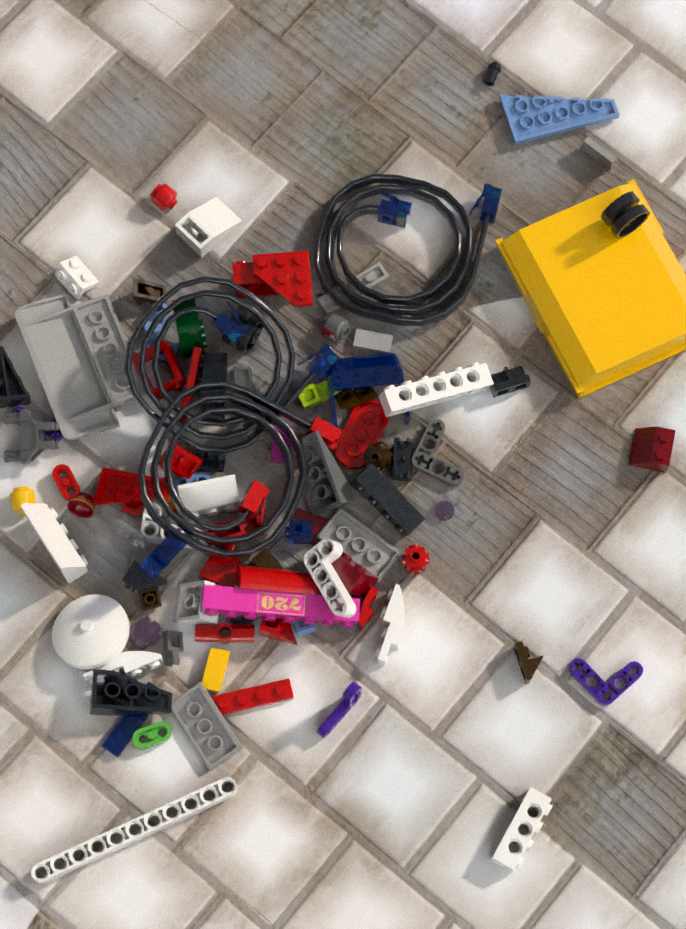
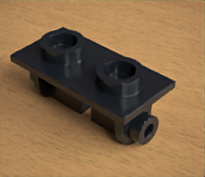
M193 449L188 451L203 461L197 469L215 472L224 471L226 458L222 453L208 452V456H204V451Z

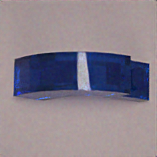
M169 534L138 567L153 580L187 544Z

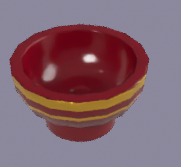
M79 493V495L71 498L67 504L69 511L77 517L90 518L94 515L93 498L88 493Z

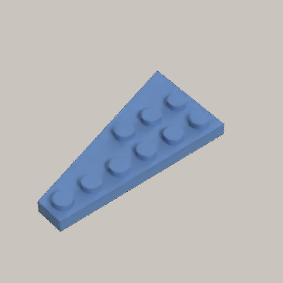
M499 94V100L515 145L618 119L620 116L614 99L592 98L591 100H582L575 97L573 99H563V97L553 96L523 97V95L506 96V94Z

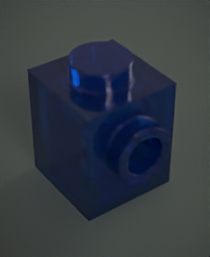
M312 520L289 521V526L285 527V538H289V544H313Z

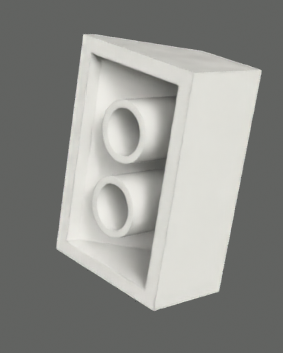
M235 474L177 486L179 497L185 508L198 518L199 515L207 514L212 516L224 510L232 512L237 510L240 505Z

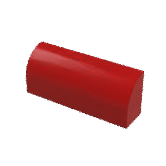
M241 565L236 567L235 585L239 588L318 595V587L309 571Z

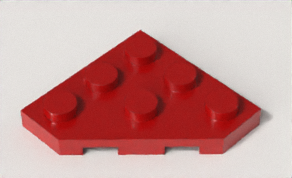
M309 250L252 255L255 277L265 282L269 288L279 296L284 297L293 307L313 306Z

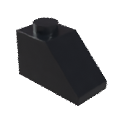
M135 560L122 579L125 582L124 587L132 592L135 589L143 591L164 586L168 583L166 579Z

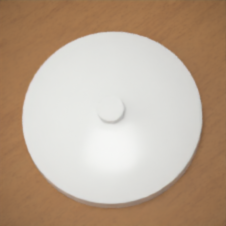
M100 594L80 597L69 603L57 616L52 629L54 649L60 658L72 667L94 669L104 666L115 659L125 647L130 633L129 619L122 606L113 598Z

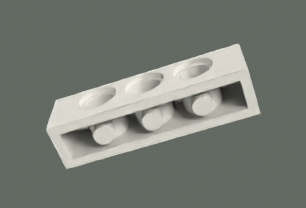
M532 787L529 788L491 861L511 872L515 868L519 870L524 860L521 857L524 850L528 852L534 842L531 840L533 833L538 834L543 825L540 822L542 816H547L552 808V805L549 804L552 800L550 797ZM529 808L536 809L538 816L535 818L530 817L527 810ZM519 826H526L528 834L525 836L519 834ZM511 843L517 844L519 852L511 853L508 845Z

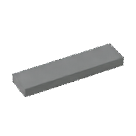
M378 262L356 275V278L364 286L372 289L389 279L390 276L382 264ZM349 281L345 282L354 293L362 295ZM338 287L333 289L342 299L350 302ZM327 294L317 299L326 315L340 308Z

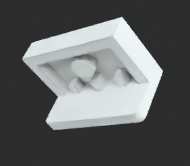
M77 256L60 262L55 272L57 279L76 300H79L84 292L97 287L99 283Z

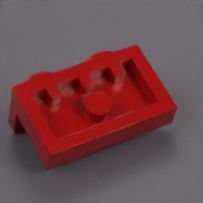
M175 445L170 465L172 472L177 477L181 478L183 476L189 480L203 461L182 447ZM167 449L160 456V460L158 463V465L162 468Z

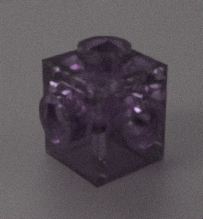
M149 616L139 619L130 626V634L133 641L141 650L153 646L157 641L163 639L159 632L162 630L157 620L153 621Z

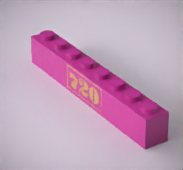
M204 585L201 590L200 612H205V615L216 616L218 613L225 614V617L229 618L241 615L245 619L264 617L266 621L283 619V622L294 623L295 620L303 621V624L321 622L324 626L341 624V627L352 628L353 625L359 622L360 598H352L356 606V612L353 617L344 618L335 615L331 611L323 595Z

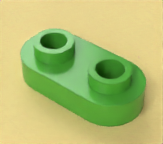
M157 722L136 730L132 736V741L138 749L144 750L168 741L172 735V730L166 722ZM165 730V735L159 736L158 732ZM141 737H146V742H139V739Z

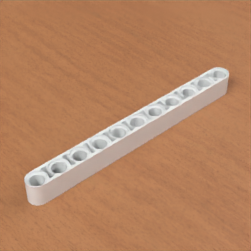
M229 777L220 779L33 866L31 875L38 883L44 884L232 798L237 793L236 782ZM231 783L233 790L228 793L222 790L223 785ZM213 792L215 794L214 799L206 801L204 799L205 793ZM187 801H196V807L191 810L185 807ZM170 809H177L178 814L176 817L169 818L167 816V812ZM152 817L159 818L157 826H149V820ZM133 826H140L139 834H130V829ZM115 834L122 835V840L118 844H113L111 841ZM100 842L103 844V849L96 853L93 851V846ZM78 851L84 852V858L81 861H75L74 855ZM61 859L65 860V867L57 870L56 862ZM45 868L47 871L46 876L41 879L38 878L37 871Z

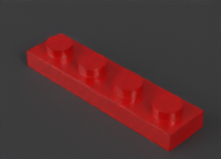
M288 678L215 695L212 698L221 714L226 715L294 699L290 679Z

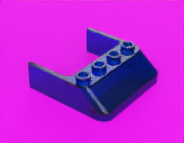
M388 352L339 358L333 364H325L324 372L332 425L338 428L334 393L336 391L390 384L401 386L400 384L404 382V375L400 360L396 354ZM400 395L401 400L405 401V398L402 395ZM408 411L403 413L405 425H409L410 413Z

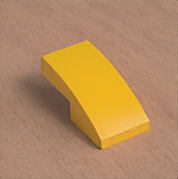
M211 647L202 684L206 689L221 691L231 651Z

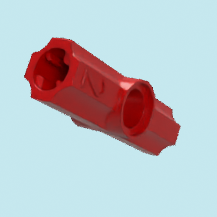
M221 623L219 625L195 624V642H220L222 644L254 643L255 625H230L228 623ZM228 630L230 635L224 638L220 636V632Z

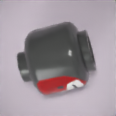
M338 314L326 316L322 321L323 334L334 341L344 340L350 333L348 320Z

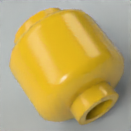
M29 486L13 488V492L9 495L11 508L13 511H19V515L25 514L21 507L23 503H36L34 490L29 489Z

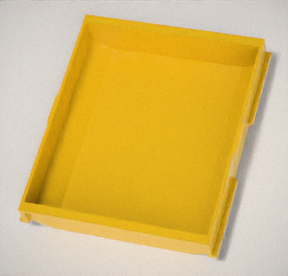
M634 179L628 181L626 185L617 186L522 228L504 240L502 237L495 240L497 249L528 304L533 319L540 332L544 334L578 399L686 350V274L664 238V231ZM633 191L640 199L638 205L643 204L650 212V215L635 231L618 239L611 231L612 225L607 226L601 219V214L617 198Z

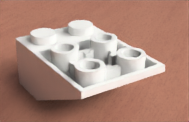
M215 197L188 212L175 224L176 234L202 258L235 229L242 220Z

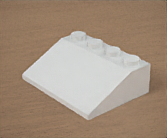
M23 503L21 507L29 523L68 584L87 573L88 569L86 566L89 563L83 554L79 556L77 553L78 546L73 538L69 540L66 536L69 532L64 524L61 523L59 525L56 518H58V515L54 508L49 509L47 504Z

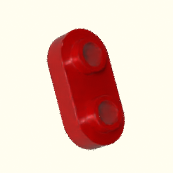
M57 465L53 469L52 476L62 497L70 501L71 498L81 493L80 487L67 465ZM65 473L66 476L64 478H60V474ZM73 489L74 493L68 494V491Z

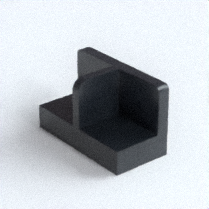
M506 366L502 372L491 375L494 384L490 389L494 398L528 388L531 380L529 374L525 375L522 366L509 370Z

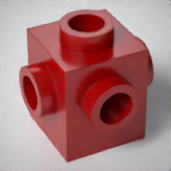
M410 545L408 548H405V554H401L402 566H406V573H422L426 571V564H430L429 552L425 553V547H420V545Z

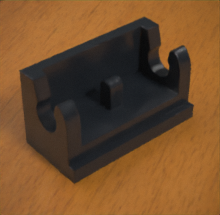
M394 437L393 480L412 481L413 443H411L409 438H407V441H400L399 437Z

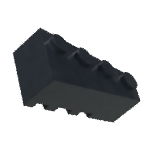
M372 463L366 466L349 482L370 505L380 512L386 521L395 526L394 529L401 536L404 535L406 537L410 535L425 520L421 513Z

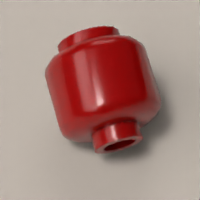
M166 183L158 184L150 194L152 196L151 202L162 211H166L168 208L172 210L178 203L176 200L177 192Z

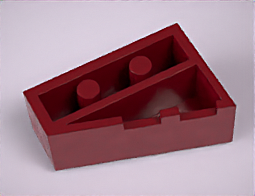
M342 552V555L331 563L348 593L366 597L371 587L375 586L379 578L366 570L364 566L352 560L353 558L350 555Z

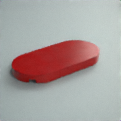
M372 399L352 409L334 449L335 457L343 467L359 469L367 465L364 457L366 448L376 441H380L389 422V417L385 416L380 401Z

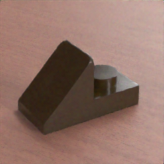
M136 278L132 279V297L138 306L145 302L155 303L166 293L165 285Z
M521 641L515 643L513 648L526 685L530 683L543 656L528 660V657H530L529 649Z

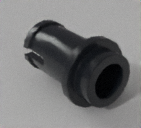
M491 62L488 65V72L483 80L484 84L494 86L498 73L502 71L499 63Z

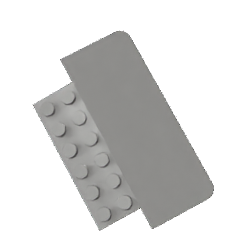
M66 294L35 301L19 307L15 312L16 321L63 437L67 440H76L120 427L113 407L132 401L135 397L131 394L124 370L128 342L108 294L72 307ZM132 360V375L137 392L142 397L147 394L144 391L141 378Z

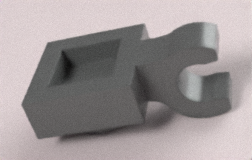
M163 631V651L168 652L164 664L168 667L179 665V653L183 652V632Z

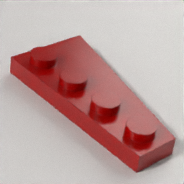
M103 467L92 500L93 504L108 505L142 502L139 494L137 473ZM145 475L147 495L151 501H156L153 495L151 476ZM159 478L160 491L166 499L168 493L166 491L165 479Z

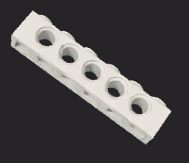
M473 363L468 368L462 369V367H458L447 374L443 371L435 374V377L432 378L424 376L419 378L417 382L412 383L410 380L401 383V386L398 387L394 385L385 387L384 391L379 395L385 416L397 415L488 390L494 383L487 364L479 365V363ZM467 376L471 378L472 382L468 381ZM450 381L455 383V387L450 384ZM433 385H435L439 391H436L433 388ZM416 390H419L422 396L418 395ZM399 394L405 398V401L399 398Z

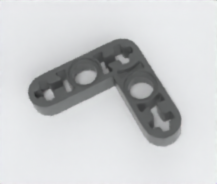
M433 419L428 424L413 454L412 466L417 471L450 486H459L464 478L462 470L433 457L445 431L443 421ZM439 425L440 430L436 431L435 437L431 436L433 427ZM429 440L433 442L434 446L431 449H426L423 443ZM420 457L424 458V459H423V462H424V463H421L420 465H418V464H417V460H415V459H418V460H419ZM429 461H432V462L430 463L429 470L426 469V468H427V465H426V464H428ZM440 465L443 471L436 474L433 472L432 467ZM446 469H449L448 474L446 475V478L443 477V476L445 475V473H446ZM457 473L459 479L452 481V476L450 475Z

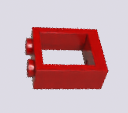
M162 340L159 356L165 353L175 375V379L163 384L164 389L169 393L172 390L178 391L182 389L187 379L171 343ZM154 345L147 348L145 363L152 360ZM139 353L132 356V360L140 376L138 370ZM147 375L151 391L158 398V400L163 399V396L158 391V388H153L151 381Z

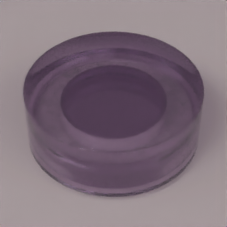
M440 501L435 507L436 517L442 521L450 520L454 515L453 504L449 501Z

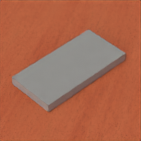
M341 508L337 510L317 536L319 541L330 539L339 542L343 547V552L353 558L352 560L361 564L366 570L379 578L378 584L402 554L401 551Z
M202 682L197 683L172 701L173 714L209 771H212L244 749Z

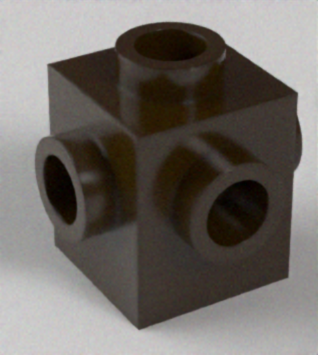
M376 441L374 444L369 445L364 455L366 464L372 463L378 470H383V468L390 466L394 457V447L388 446L387 443Z

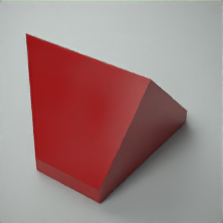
M263 618L259 629L260 636L298 645L290 623L283 622V619L266 621Z

